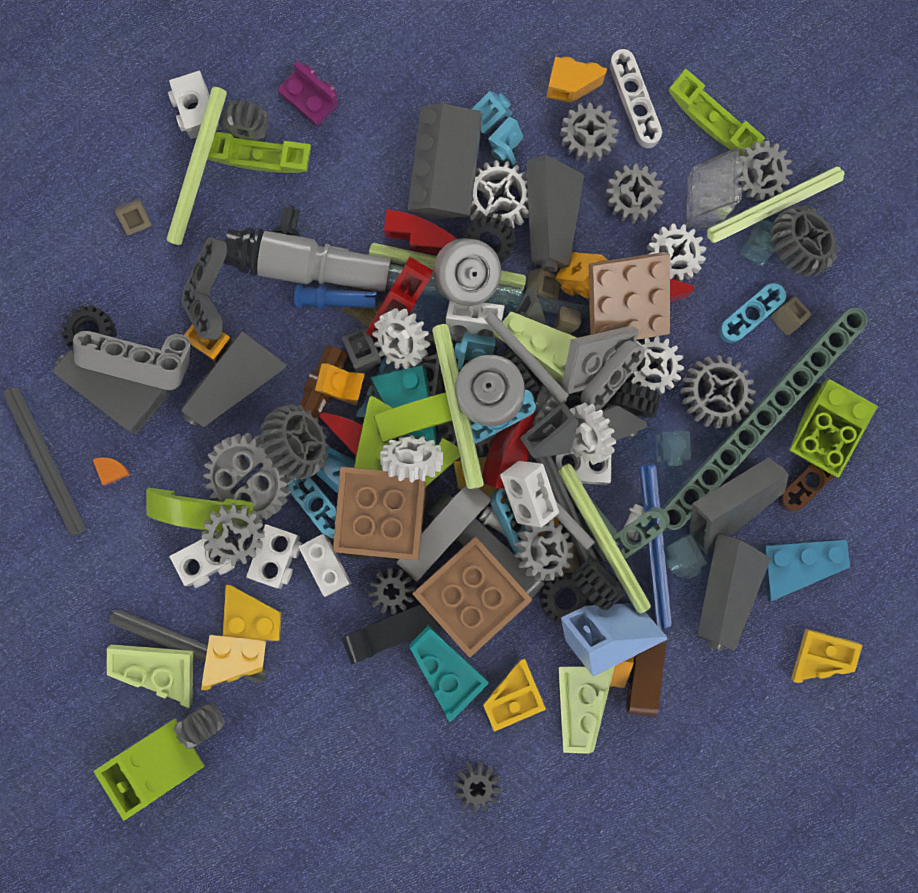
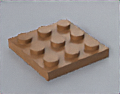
M660 252L589 263L590 335L628 326L638 329L636 340L670 334L669 253Z
M340 467L333 552L419 560L427 476H425V481L418 479L410 482L409 478L398 481V476L389 477L388 471Z
M474 537L413 593L469 658L533 600L477 537Z

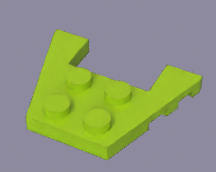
M370 396L368 400L354 468L382 470L380 452L383 451V445H389V441L382 443L374 415L393 408L374 396ZM444 438L439 443L441 452H443L441 471H435V477L427 475L426 487L460 458L458 446Z

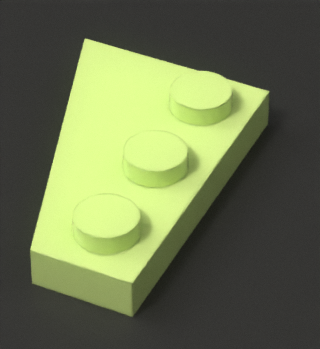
M511 311L503 320L504 325L545 370L562 384L571 339L576 337ZM494 332L495 336L504 341L496 332Z
M110 645L107 648L108 676L138 688L140 686L157 692V696L165 699L170 697L180 701L182 706L191 707L193 704V651Z
M585 666L559 667L563 753L594 752L615 666L594 677Z

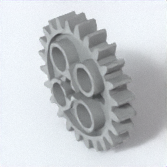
M238 433L231 438L227 437L222 440V443L220 442L215 445V450L208 454L211 460L205 463L204 466L211 471L205 473L203 477L211 479V482L205 487L214 490L209 497L210 499L218 498V502H223L226 499L253 502V511L257 512L255 521L262 520L263 517L267 520L273 513L276 514L281 510V506L288 501L285 497L291 493V490L286 486L292 482V479H288L285 475H279L278 468H271L272 461L269 458H265L267 452L261 448L263 444H261L260 435L252 440L250 433L242 437ZM244 455L249 458L250 463L245 460ZM260 463H263V468L254 474L236 493H233L232 489L245 479ZM227 472L231 475L232 480L227 476ZM263 476L268 479L269 484L264 481ZM245 493L251 497V500L247 498Z

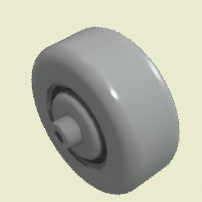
M461 238L448 243L438 253L434 262L433 278L438 291L447 300L463 306H475L488 300L497 290L501 279V264L495 251L486 243L475 239Z
M483 355L472 359L461 369L455 383V395L462 412L471 421L483 426H497L510 421L520 411L525 398V385L519 369L510 360L498 355Z

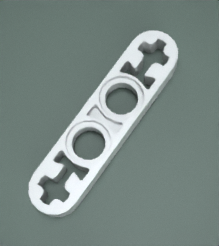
M617 50L612 55L609 65L610 71L637 142L644 148H652L657 145L662 135L660 123L633 54L629 50ZM618 59H621L622 62H627L625 67L627 74L624 76L623 66L621 64L617 65ZM628 81L635 82L638 90L633 93L628 92L624 88V84ZM643 105L647 109V114L641 117L637 116L633 112V107ZM650 120L647 124L649 133H655L652 139L649 136L644 137L646 131L644 123Z

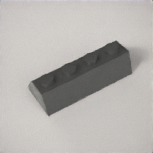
M444 103L421 107L408 202L409 211L425 220L470 216L483 115L481 111Z

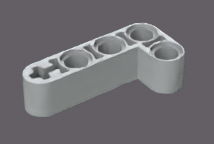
M82 331L73 338L74 361L79 367L165 390H172L181 384L189 366L190 340L184 335L174 334L167 337L162 349L159 350L91 331Z
M466 485L421 534L419 560L399 559L397 564L417 582L492 499L480 488L468 489Z

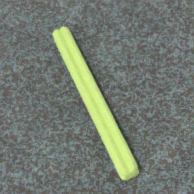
M212 87L168 232L167 241L176 245L182 244L227 95L226 91L219 87Z
M836 166L708 228L707 237L712 243H716L843 181L844 170Z
M372 243L369 250V255L389 258L391 263L405 265L408 258L412 257L432 270L437 257ZM501 270L499 286L520 291L524 289L526 283L525 275Z
M440 324L432 329L466 485L468 489H476L483 486L484 482L470 420L462 412L455 395V383L459 371L449 326L447 324Z
M566 464L557 470L560 478L635 610L639 614L647 611L651 607L648 599L572 465Z

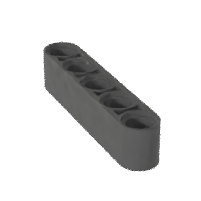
M445 493L427 513L435 519L453 498L448 493ZM476 519L456 538L465 547L474 537H477L531 598L545 585L542 580H535L534 576H526L527 568L518 567L522 561L516 558L506 546Z

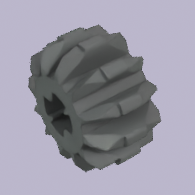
M232 100L231 103L226 105L222 116L223 129L229 132V134L239 137V139L259 141L260 138L265 136L269 125L268 112L263 110L260 105H254L252 102H245L244 100H240V102Z
M388 568L387 579H385L381 572H378L377 577L382 582L379 584L376 581H370V585L377 587L378 590L368 592V596L378 595L379 599L374 601L372 606L376 607L382 602L384 604L380 611L382 614H385L388 606H391V614L394 616L397 614V604L404 612L407 610V607L402 601L414 602L412 597L406 596V592H415L416 589L415 587H405V584L412 580L410 576L406 577L403 581L400 580L403 570L399 569L396 578H393V570ZM391 583L394 585V588H399L400 594H396L397 598L391 600L390 595H385L384 593L385 588L389 589L387 585Z
M207 703L179 721L173 730L179 742L186 749H191L219 731L224 726L225 721L220 710L213 703Z
M478 762L477 770H473L471 763L466 764L468 774L463 770L457 772L462 780H454L453 786L460 789L454 793L456 799L464 797L461 802L463 808L467 807L471 802L472 812L477 811L478 804H481L482 809L487 811L488 805L486 801L488 800L492 804H496L497 799L493 794L501 793V787L494 785L500 781L499 775L491 776L493 773L492 766L487 767L483 772L482 762ZM480 781L483 782L482 791L477 789L475 792H472L471 783L478 784Z

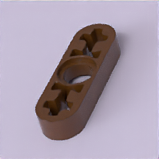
M809 463L786 486L785 492L779 496L781 507L787 511L802 509L834 476ZM809 472L816 474L818 477V484L814 488L809 487L805 483V476ZM800 489L805 491L796 497L798 504L788 503L790 499L788 493L795 494Z

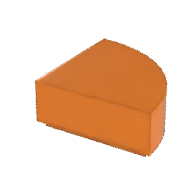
M104 457L93 459L102 485H108L130 476L128 469L114 459Z

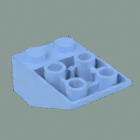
M632 603L614 604L607 611L606 609L602 610L601 607L596 605L584 606L561 618L566 642L593 677L667 640V636L646 612L639 614Z

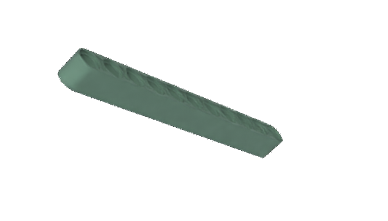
M851 308L837 317L667 501L662 509L666 512L673 511L677 516V522L673 526L668 525L665 529L666 531L680 529L691 518L692 505H688L684 501L685 492H692L696 502L716 490L862 332L868 321L867 315L863 310ZM847 317L854 321L855 328L847 324ZM829 336L836 339L837 347H833L830 344ZM812 355L819 359V367L813 365L811 361ZM794 374L800 376V378L802 379V386H798L794 383ZM776 393L783 396L785 400L784 406L777 404L775 400ZM758 413L765 415L767 419L765 426L757 421ZM740 432L747 434L749 437L747 446L739 441ZM722 452H727L731 456L730 465H725L721 461ZM704 471L711 473L713 476V483L711 485L703 482L702 474Z

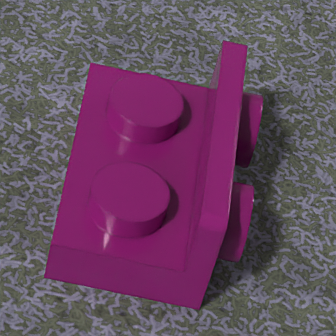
M296 61L293 64L295 71L277 91L281 97L318 127L338 106L337 91L327 81L324 83L317 78L316 72L309 65L305 64L303 66Z

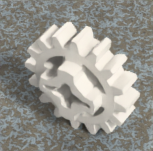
M675 223L671 224L669 231L662 227L659 234L655 233L651 238L654 243H649L647 249L652 251L649 254L666 252L670 254V259L673 256V252L682 247L679 251L680 254L673 260H670V279L676 277V280L682 282L684 276L687 280H690L693 277V272L698 273L701 270L699 264H703L706 260L704 256H701L706 251V247L699 246L703 238L698 237L695 239L693 235L696 230L692 229L690 232H687L685 224L682 225L680 230L676 228Z
M397 308L380 316V320L374 324L378 330L373 332L372 335L378 338L374 345L381 348L379 356H387V364L394 361L396 369L402 366L404 369H408L422 362V358L428 355L425 348L430 346V343L424 337L429 335L428 331H422L421 327L424 325V322L417 323L415 321V313L408 316L407 309L398 311Z
M655 336L652 342H650L649 338H644L642 340L643 345L636 341L638 345L644 348L645 354L640 365V371H637L636 368L630 375L633 378L630 384L637 383L640 387L656 389L659 395L665 392L664 386L671 390L674 387L672 381L678 382L681 379L676 372H681L684 369V366L678 365L683 356H676L674 354L678 347L669 348V339L660 343L659 336ZM651 349L659 350L662 353L652 352ZM668 360L670 362V373L666 369ZM656 362L658 366L651 370L649 365ZM644 379H654L657 383H651Z
M586 403L571 408L570 411L578 420L572 448L576 451V456L582 455L584 462L591 461L592 465L610 458V454L615 451L611 445L615 444L616 440L611 437V434L615 432L614 429L609 428L607 425L610 422L609 418L605 419L602 416V410L596 412L593 404L587 406Z
M413 435L405 438L400 436L397 442L389 440V445H383V451L380 452L382 470L388 471L389 477L397 475L398 481H402L404 478H409L410 482L418 479L425 481V476L435 477V471L440 472L441 465H443L441 446H435L434 440L426 442L423 436L419 439H415Z

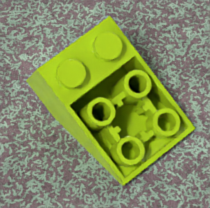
M830 379L820 383L805 409L789 451L839 478L878 406Z
M176 718L93 771L123 821L205 767L194 748L186 749L177 739V735L173 730L178 723Z

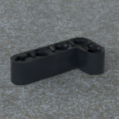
M420 604L341 637V640L352 665L417 637L428 625L434 630L442 626Z

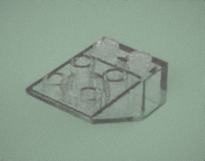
M739 148L729 150L692 167L687 175L686 227L710 228L723 222L728 214L733 211L735 205L741 201L742 186L738 185V176L741 175L743 161L739 159Z

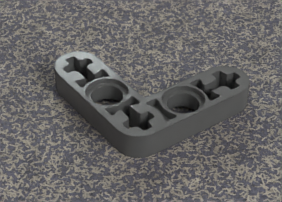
M208 238L183 289L181 302L199 337L216 341L221 335L223 324L208 293L225 260L227 245L225 241L215 238Z

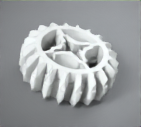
M496 160L494 161V167H490L486 162L483 165L484 171L476 168L470 220L472 221L475 217L478 219L479 215L483 213L487 217L489 212L493 213V218H497L498 214H495L497 211L506 210L509 213L500 214L502 215L501 221L504 222L507 219L510 222L508 227L513 226L514 228V222L521 226L524 221L522 217L529 218L527 181H525L527 173L522 172L518 174V165L510 169L508 161L504 163V167L499 166V162ZM491 180H502L497 184L489 182ZM511 185L517 189L520 195V203L515 201V197L510 194ZM504 190L503 197H500L498 200L496 199L494 203V196H499ZM478 191L483 193V197L488 200L486 210L478 201Z

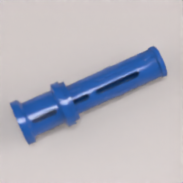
M297 284L294 292L296 308L316 306L318 309L323 310L328 306L377 309L378 304L376 303L379 301L377 291L331 290L325 285H319L317 288L304 287L303 284Z

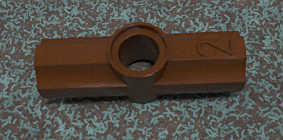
M330 345L326 346L316 370L310 373L304 386V395L298 405H302L304 410H311L312 417H318V421L320 419L319 415L324 411L326 404L330 403L333 398L315 390L321 364H330L343 370L349 357L348 353Z

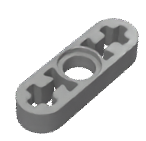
M631 340L624 342L585 387L581 394V403H586L587 406L593 404L595 411L602 409L642 362L645 354L644 348Z

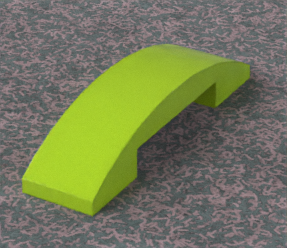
M686 68L668 89L678 105L698 126L719 143L740 156H744L742 153L743 148L749 147L751 149L752 143L759 142L761 144L765 139L747 121L740 123L703 90L706 85Z
M215 132L207 160L257 171L301 173L307 172L311 145L284 141V144L245 140L234 138L229 133Z
M446 393L414 401L374 415L382 443L452 421Z
M146 489L147 516L176 526L208 530L204 527L205 520L212 521L210 517L212 511L220 514L221 505H224L227 510L231 509L232 503L236 504L237 510H241L242 506L246 505L247 513L253 512V502L234 499L218 502L176 496L175 491ZM233 517L235 520H238V521H240V522H244V520H242V519H240V518H235V517ZM222 522L216 526L214 531L222 530Z

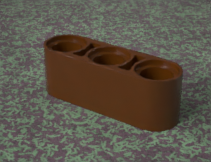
M666 640L634 656L627 694L626 709L628 714L649 717L657 716Z

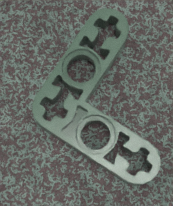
M571 498L570 500L584 531L595 542L592 546L602 559L609 563L580 511L576 510V504ZM591 499L616 545L618 546L621 542L624 545L620 549L624 559L660 535L670 522L669 515L664 509L653 507L617 532ZM652 518H660L659 524H655L647 530L645 525ZM628 531H638L641 535V542H632L628 537Z

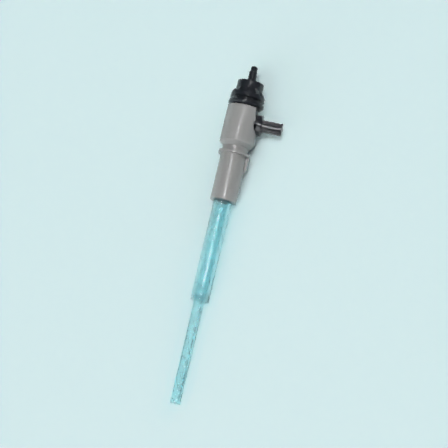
M289 205V207L284 206L280 226H276L273 232L263 231V229L259 228L255 234V229L248 227L242 231L229 229L226 235L227 254L224 264L235 266L241 273H248L251 270L252 276L258 274L261 277L306 285L316 280L319 281V285H324L327 282L386 293V289L392 287L404 267L391 264V259L351 252L348 249L334 247L330 244H325L323 247L319 246L315 239L301 237L299 232L296 231L300 210L295 209L293 205ZM432 273L429 282L421 294L446 299L438 291ZM499 284L495 293L484 303L504 305L505 310L515 311L525 294L522 293V288ZM537 296L542 311L558 314L563 306L580 311L581 318L590 319L589 305Z

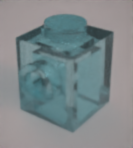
M690 431L661 432L656 436L657 463L666 462L667 467L683 466V462L691 459Z
M691 534L684 535L664 546V552L667 557L665 559L666 566L672 575L676 574L677 577L686 576L687 579H690L702 572L700 567L707 564Z

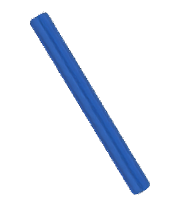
M654 464L642 465L639 468L644 513L653 507L660 508L657 472ZM652 518V520L647 525H645L647 530L653 525L659 524V522L661 521L660 518ZM662 532L647 543L654 620L660 629H666L671 627L672 622Z

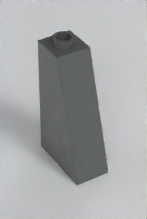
M545 154L527 160L526 165L531 261L541 265V268L545 271L555 272L558 268L570 265L584 174Z
M240 330L181 406V411L184 413L182 417L193 426L200 424L205 427L281 372L287 366L286 363L243 330Z
M71 350L57 359L56 367L52 371L127 431L135 435L139 433L170 394L165 389L79 367L74 361V352Z
M769 457L692 504L689 538L706 555L714 551L718 534L731 537L785 492L789 474L781 465H778Z
M718 534L715 543L698 636L708 640L707 646L722 652L724 647L735 651L771 558L739 539Z

